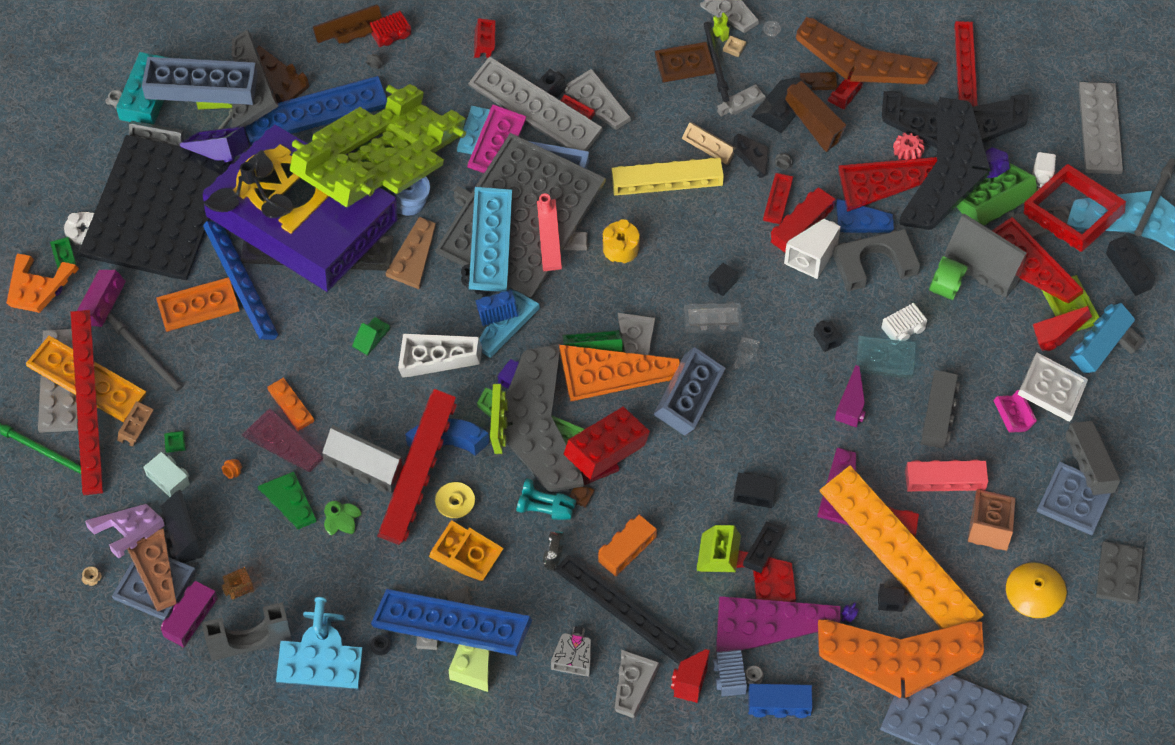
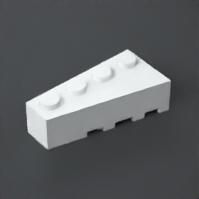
M403 334L398 369L402 378L478 365L481 360L482 345L479 337Z

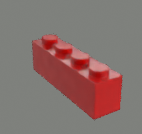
M819 187L814 192L811 191L803 203L797 204L791 214H787L782 223L772 229L771 243L786 253L787 242L823 220L834 209L836 199Z

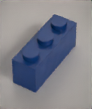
M749 684V715L755 717L774 715L777 718H784L787 715H795L797 718L811 716L812 685Z

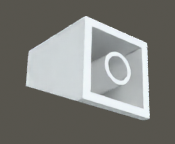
M823 219L792 238L786 245L784 264L818 279L834 252V246L838 245L841 226L835 222Z

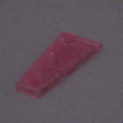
M270 408L242 434L247 440L307 472H310L323 460L322 456Z

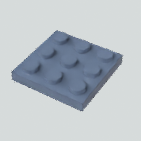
M1059 462L1038 506L1037 512L1092 536L1111 493L1093 495L1091 489L1086 484L1084 474L1080 470Z
M168 557L177 603L196 571L194 567ZM133 561L112 595L114 600L162 620L169 618L175 606L173 605L157 612Z

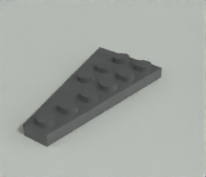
M248 30L232 39V57L235 62L256 63L258 78L253 105L232 104V111L230 112L232 125H230V128L242 126L245 128L278 107L254 41Z

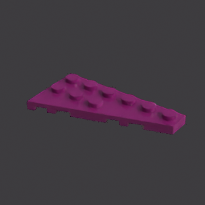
M719 596L716 652L740 649L743 651L818 633V620H831L840 623L841 606Z

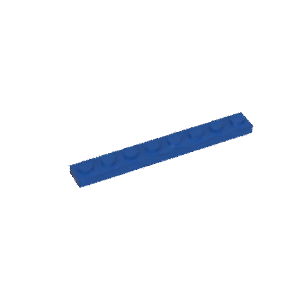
M206 221L203 227L259 339H276L278 333L225 228L216 222Z

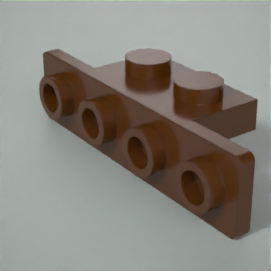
M376 4L313 26L316 41L320 43L335 38L339 44H345L352 39L365 37L367 34L372 33L370 23L382 18L379 5Z

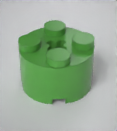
M943 256L934 274L929 291L953 300L968 266Z

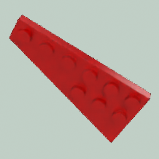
M937 157L839 165L838 172L847 212L921 185L936 164Z
M1013 217L992 230L1027 253L1020 279L1068 304L1083 294V289Z

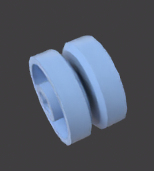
M425 176L398 194L388 189L387 192L396 197L397 213L405 216L419 213L425 206L430 183Z

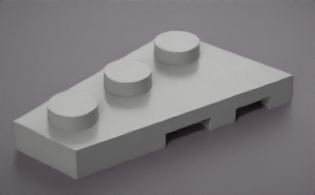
M705 0L700 3L703 9L718 18L722 17V13H725L728 17L727 23L744 33L759 24V20L742 0Z
M618 313L624 352L649 355L655 318Z
M621 650V665L619 667V682L615 701L616 712L635 718L660 667L659 662Z

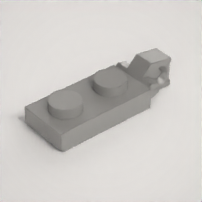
M755 84L729 97L730 100L728 102L718 105L717 112L720 116L728 113L736 115L763 102L765 95Z

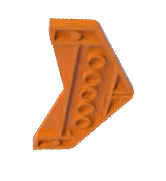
M818 620V652L824 660L899 698L902 696L901 680H904L905 698L981 660L984 653L982 622H968L898 639L831 620Z

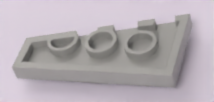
M592 69L569 82L564 89L566 94L593 109L598 118L615 130L631 121L630 116Z

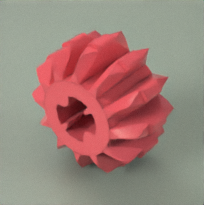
M912 132L909 135L903 133L902 136L896 138L893 145L894 154L898 156L899 160L920 159L924 153V142L919 139V135L913 136Z

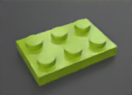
M1076 275L1072 276V278L1083 289V294L1069 304L1043 290L1042 292L1055 316L1086 306L1089 307L1092 317L1077 330L1079 331L1094 326V322L1100 317Z
M493 384L490 440L495 454H503V447H506L507 442L504 429H507L505 411H508V399H506V391L502 390L501 384Z

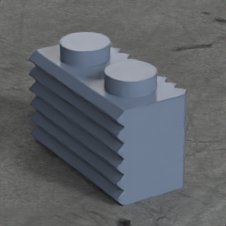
M741 649L716 652V659H712L713 670L718 671V678H715L716 689L721 690L722 697L746 694L747 684Z

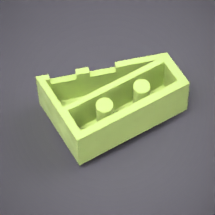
M459 645L449 668L450 680L488 692L490 650Z

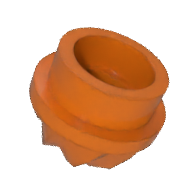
M230 459L224 462L222 472L227 478H236L241 473L242 465L239 460Z

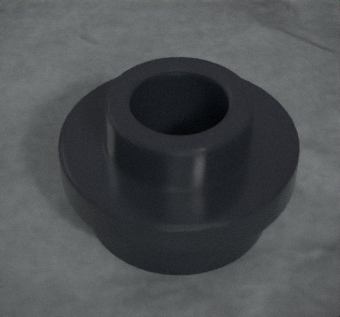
M383 635L376 636L371 641V650L376 655L387 654L391 649L389 638ZM380 643L385 645L383 648L377 647Z

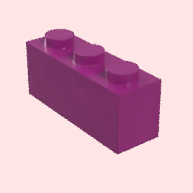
M98 270L77 311L90 310L91 325L102 327L126 281L116 270Z
M197 581L188 586L182 600L175 604L172 614L161 625L163 637L184 648L218 600L216 592Z

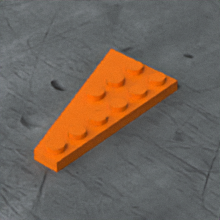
M559 345L570 401L670 381L680 364L677 358Z

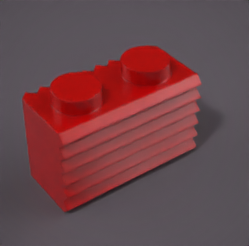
M400 10L370 23L371 35L379 47L389 46L394 41L406 39L411 35V26Z

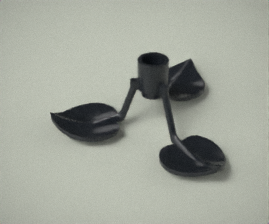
M263 150L240 165L241 176L238 177L239 183L236 193L232 189L222 188L215 191L204 201L205 206L213 211H231L239 205L237 197L240 195L242 182L244 181L246 184H257L266 201L261 207L262 213L266 217L279 218L293 211V204L288 197L275 194L268 199L259 183L258 177H267L274 170L272 161Z

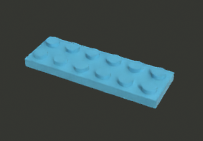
M475 187L469 289L507 291L512 190Z

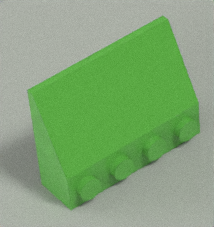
M1009 163V170L998 177L985 179L957 208L962 214H966L985 226L990 221L1001 217L1029 199L1037 191L1035 176Z

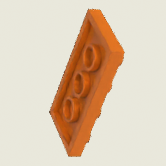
M229 277L156 297L166 332L239 312L238 303Z

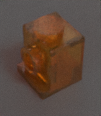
M245 567L222 576L224 584L221 587L225 596L230 595L231 600L249 592H254L253 584Z

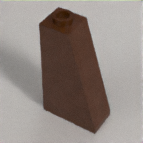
M802 81L796 85L792 84L787 89L788 93L785 100L823 150L828 152L840 142L846 124Z

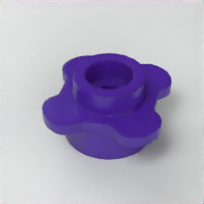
M856 602L852 605L847 604L841 612L843 615L842 622L844 620L852 622L859 611L855 607Z

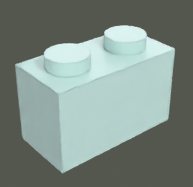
M162 452L144 466L146 476L169 497L176 491H183L190 485L188 472L182 467H177L174 459L169 455L165 456Z

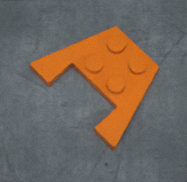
M17 253L6 303L13 308L40 313L56 296L55 292L60 286H65L68 282L67 278L72 273L75 274L79 268L75 264L62 262L54 278L28 274L34 259L31 256Z

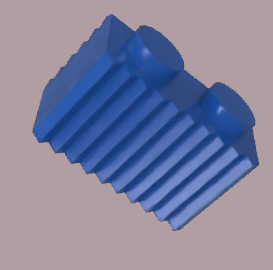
M512 290L475 300L482 326L519 316Z

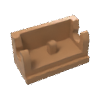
M136 401L118 432L117 441L123 443L124 440H127L130 443L129 446H134L154 409Z

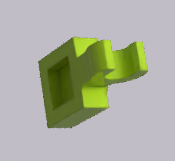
M722 13V17L719 18L714 16V35L719 37L722 42L728 40V17L725 13Z

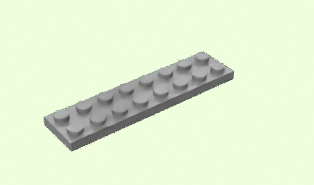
M490 56L468 83L469 87L502 108L526 116L525 122L563 147L587 151L603 131L602 127Z

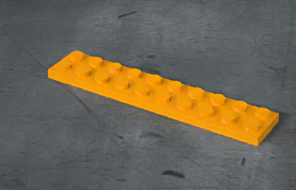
M851 465L820 489V493L941 629L968 622H977L984 616Z

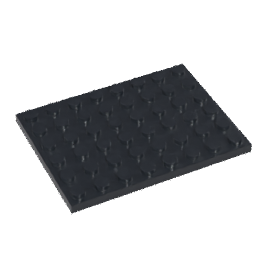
M126 135L80 247L79 256L187 281L205 233L203 225L206 221L210 220L205 213L203 192L216 181L219 175H222L228 169L231 161H216L179 146Z

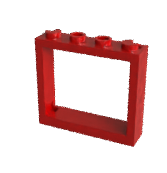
M1067 164L1024 202V214L1029 219L1040 224L1042 228L1052 232L1057 238L1064 240L1071 247L1083 252L1125 213L1126 201ZM1063 182L1071 185L1109 210L1083 234L1038 206Z

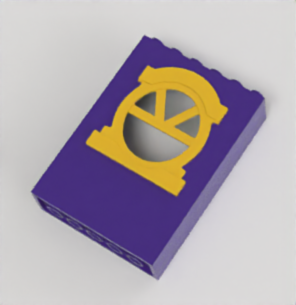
M274 124L246 152H243L235 163H232L222 175H219L210 187L204 190L203 200L206 201L211 194L222 188L232 189L236 193L239 183L238 177L241 176L240 165L247 162L261 150L272 161L281 184L259 183L263 189L276 190L268 199L275 194L283 195L300 177L293 173L287 179L281 163L291 164L292 154L298 150L292 147V142L295 139L302 144L307 143ZM243 181L240 195L237 197L239 205L235 209L228 212H216L205 206V213L208 218L326 292L397 221L396 197L381 188H377L374 190L373 195H366L349 207H345L316 188L311 200L303 206L294 208L292 212L285 216L269 218L262 213L261 207L266 201L263 202L256 194L257 184H246Z

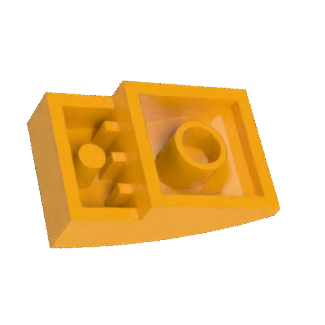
M451 520L431 550L429 557L463 575L483 581L504 548L473 529L469 528L467 530Z

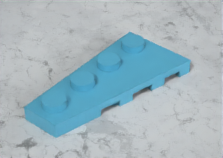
M509 289L513 292L519 316L496 323L493 322V324L487 326L479 338L482 345V353L491 358L540 309L539 303L520 292Z

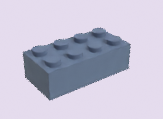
M692 348L684 354L653 415L683 435L688 434L695 429L725 367L697 348Z

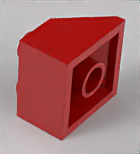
M705 649L681 661L679 668L674 669L671 689L674 690V697L698 703L708 668L710 650Z

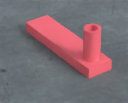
M544 193L540 195L539 201H537L543 271L562 269L556 199H551L549 194Z

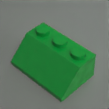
M619 330L562 335L563 345L623 352L622 338Z

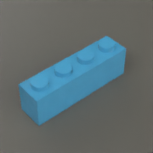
M1122 303L1108 305L1104 309V314L1094 322L1093 328L1084 335L1083 341L1074 348L1070 358L1083 373L1095 372L1135 321V318Z

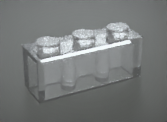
M693 303L684 305L685 334L742 332L741 303Z

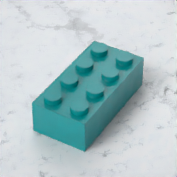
M139 52L116 106L119 120L155 124L164 100L145 99L142 82L147 57H168Z

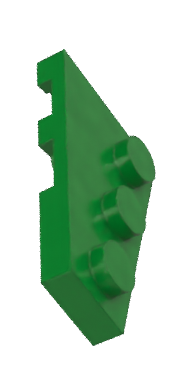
M294 472L257 486L258 490L297 529L316 522V518Z

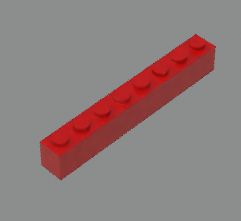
M433 389L377 537L398 545L402 541L407 540L410 532L407 527L409 522L413 523L417 513L414 511L416 504L419 505L423 498L421 490L423 486H427L430 475L427 474L429 469H433L437 458L434 455L436 450L440 451L444 440L441 439V436L449 428L450 422L447 420L449 415H453L457 404L454 402L456 397L437 389Z

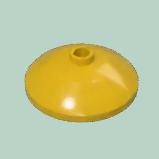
M1025 563L1016 567L1010 573L1006 582V595L1010 604L1018 612L1028 617H1049L1061 609L1066 599L1067 590L1063 578L1056 570L1042 563Z

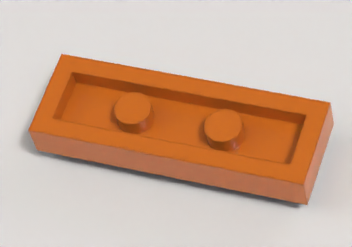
M284 377L267 387L272 397L297 431L314 422V418Z

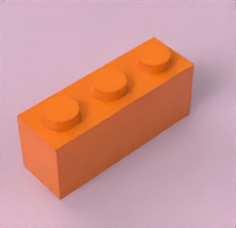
M640 515L635 519H630L624 530L618 531L608 545L605 544L600 548L598 562L614 576H617L656 538L657 529Z

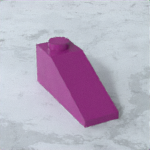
M855 365L837 408L835 420L857 428L858 423L864 421L866 411H863L865 401L860 367Z

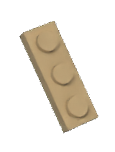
M692 122L688 124L682 137L683 140L714 158H721V162L726 165L730 163L734 155L732 145Z

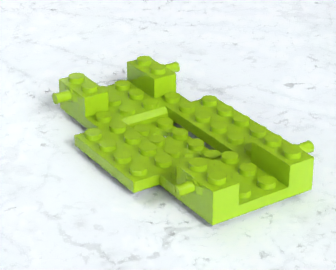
M411 84L400 90L388 85L386 91L392 95L387 97L386 107L379 113L372 115L359 107L314 133L312 142L302 144L295 139L292 142V147L298 150L292 154L290 171L345 207H349L366 195H373L374 190L382 185L398 194L443 166L444 159L436 155L435 152L457 138L465 137L466 131L463 129L466 118L453 110L441 116L427 106L422 105L424 92ZM383 133V136H381L380 138L372 139L377 135ZM372 139L371 143L367 146H361L362 144ZM361 146L360 150H358L357 152L349 153L357 147ZM366 159L370 162H362L361 160Z

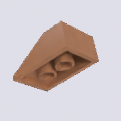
M976 489L968 542L1007 551L1013 533L1015 498Z

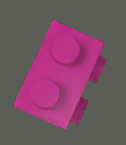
M1019 390L1012 396H997L993 400L1008 432L1028 431L1037 421L1027 399L1018 395Z

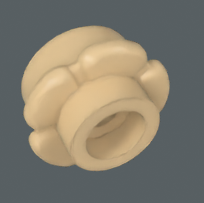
M87 567L82 572V582L85 585L94 586L101 580L102 575L98 572L97 568Z

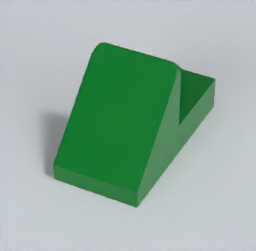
M376 317L368 325L362 323L352 347L368 356L390 330V325Z

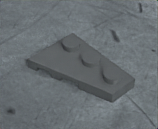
M1065 206L1043 208L1067 224L1070 212ZM1014 212L1007 213V219L1013 217L1034 239L1052 233L1042 228L1034 220L1029 219L1024 212L1014 214Z

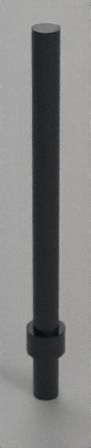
M705 22L703 25L718 81V92L721 93L723 102H728L730 100L728 95L729 88L724 79L710 22Z

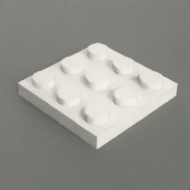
M1036 353L1018 395L1070 422L1088 379Z

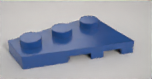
M836 200L837 225L841 226L840 232L890 233L894 230L893 214L865 206L847 212L845 201Z

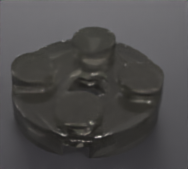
M551 531L549 534V551L545 550L543 557L544 567L547 570L556 571L555 567L558 566L563 546L559 543L560 539L564 540V532Z

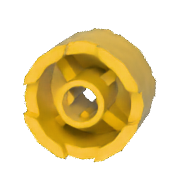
M621 219L611 223L604 229L603 253L606 258L612 262L627 263L637 257L640 235L633 224L629 223L628 220Z

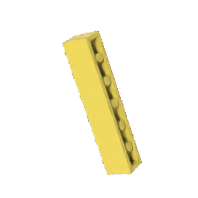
M721 158L692 159L689 161H673L648 165L638 164L626 167L618 166L612 168L611 175L614 196L723 186Z

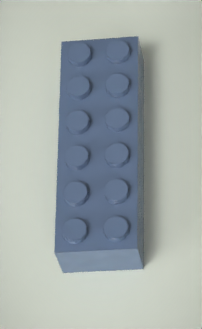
M147 57L142 89L145 99L253 105L258 74L256 63Z

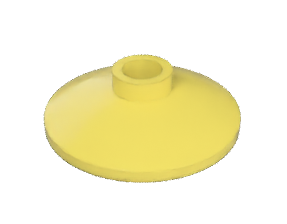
M452 482L439 489L436 494L435 503L442 515L449 518H461L473 509L475 496L467 485ZM457 501L459 504L453 505L452 502Z

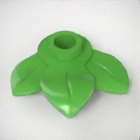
M331 501L327 503L324 509L326 515L324 527L331 536L338 529L344 533L353 534L355 531L354 519L361 516V511L353 504H341L338 501ZM333 507L337 508V509H338V512H337V513H333V512L331 511V508H333Z

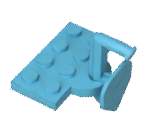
M316 597L314 600L316 602L315 611L303 613L305 618L314 620L313 626L304 633L302 641L280 642L276 682L359 689L363 648L342 645V638L339 632L331 626V622L345 621L346 617L339 614L324 613V606L327 600L324 597Z

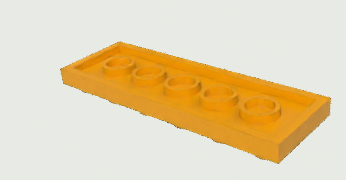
M48 336L26 362V366L76 395L73 349ZM94 362L97 407L124 423L135 402L140 403L144 399L146 391Z

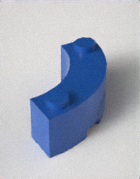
M448 418L447 421L450 422L449 428L441 436V439L444 440L442 445H454L471 452L475 456L489 444L488 432L471 422ZM418 426L405 434L406 444L411 447Z

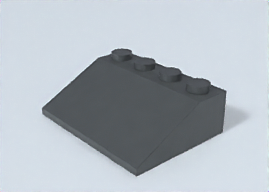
M966 214L962 215L945 252V257L968 266L965 275L974 277L981 285L988 286L995 294L1002 295L1005 298L1018 285L1027 255L1026 252Z

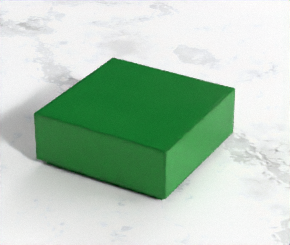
M184 431L164 433L166 453L186 450Z

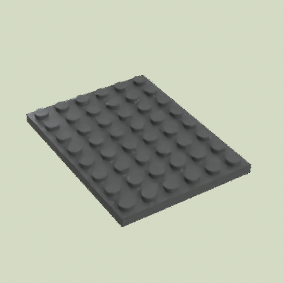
M512 133L508 135L476 187L512 190L507 289H513L533 299L550 272L543 271L537 207L540 195L546 193L549 194L551 199H556L560 251L562 253L605 184L606 179ZM475 189L435 249L436 254L461 266L470 264Z

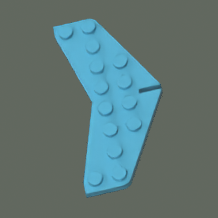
M1152 191L1118 194L1117 196L1126 201L1125 213L1106 231L1135 234L1134 232L1150 201ZM1160 196L1141 236L1153 239L1175 251V207ZM1091 198L1077 199L1071 207L1067 225L1078 232H1084L1085 229H1089L1109 210Z

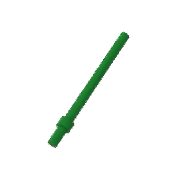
M0 423L1 435L7 438L11 437L81 474V465L14 431L13 427Z

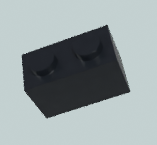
M738 472L733 501L772 508L777 479L769 476H756L748 472Z

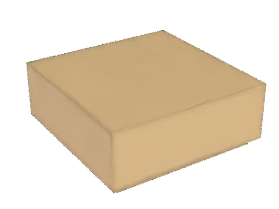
M730 36L723 47V51L739 57L746 46V41Z

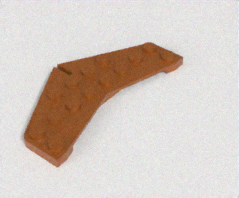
M806 17L796 34L797 41L846 80L851 72H853L850 81L927 84L938 65V62L932 61L929 58L922 59L866 49L817 22L814 18Z

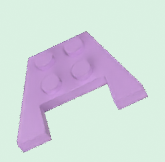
M147 504L85 521L87 528L94 535L114 526L124 536V538L109 544L111 552L118 558L125 555L124 551L129 547L130 549L135 548L137 541L141 538L147 539L165 526L163 519Z

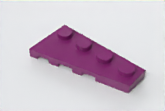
M840 448L836 449L827 483L850 465L856 471V452ZM823 496L817 517L849 525Z

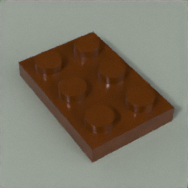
M707 42L655 51V58L662 82L714 74L715 72Z

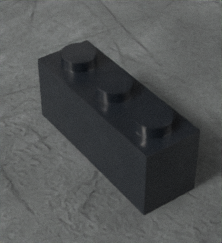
M1126 235L1109 242L1106 255L1134 295L1137 296L1151 290L1155 276Z

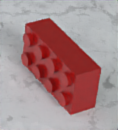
M623 406L568 439L563 455L591 480L645 446L650 431Z

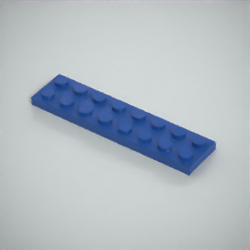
M376 76L277 103V108L246 126L245 131L249 143L252 145L274 124L293 134L333 123L359 107L369 113L385 109L387 98L380 79Z
M386 589L371 624L374 628L518 656L532 619L526 615Z

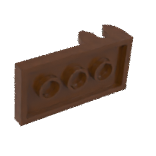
M260 45L256 48L277 103L295 99L309 88V81L303 72L298 75L292 63L286 66Z

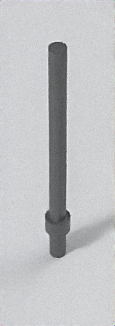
M1173 158L1169 159L1167 165L1163 167L1160 173L1161 178L1134 232L1136 236L1142 235L1167 180L1173 174V167L1175 165V159Z
M109 313L106 319L113 326V329L119 335L121 334L176 392L179 391L182 386L127 330V326L122 321H118Z

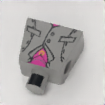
M575 626L573 627L572 635L562 634L551 659V670L590 676L591 639L584 637V628Z

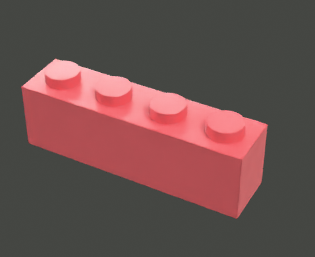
M977 459L942 462L939 460L930 462L914 460L907 462L905 469L907 492L976 491V489L986 490L988 484L986 461Z

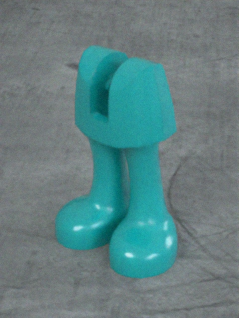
M526 478L516 511L519 513L537 511L550 514L553 520H571L573 514L571 509L575 508L576 500L561 493L554 495L540 492L534 488L533 480ZM530 500L542 501V502L549 503V504H552V505H545V504L535 503V502H532V501H530Z

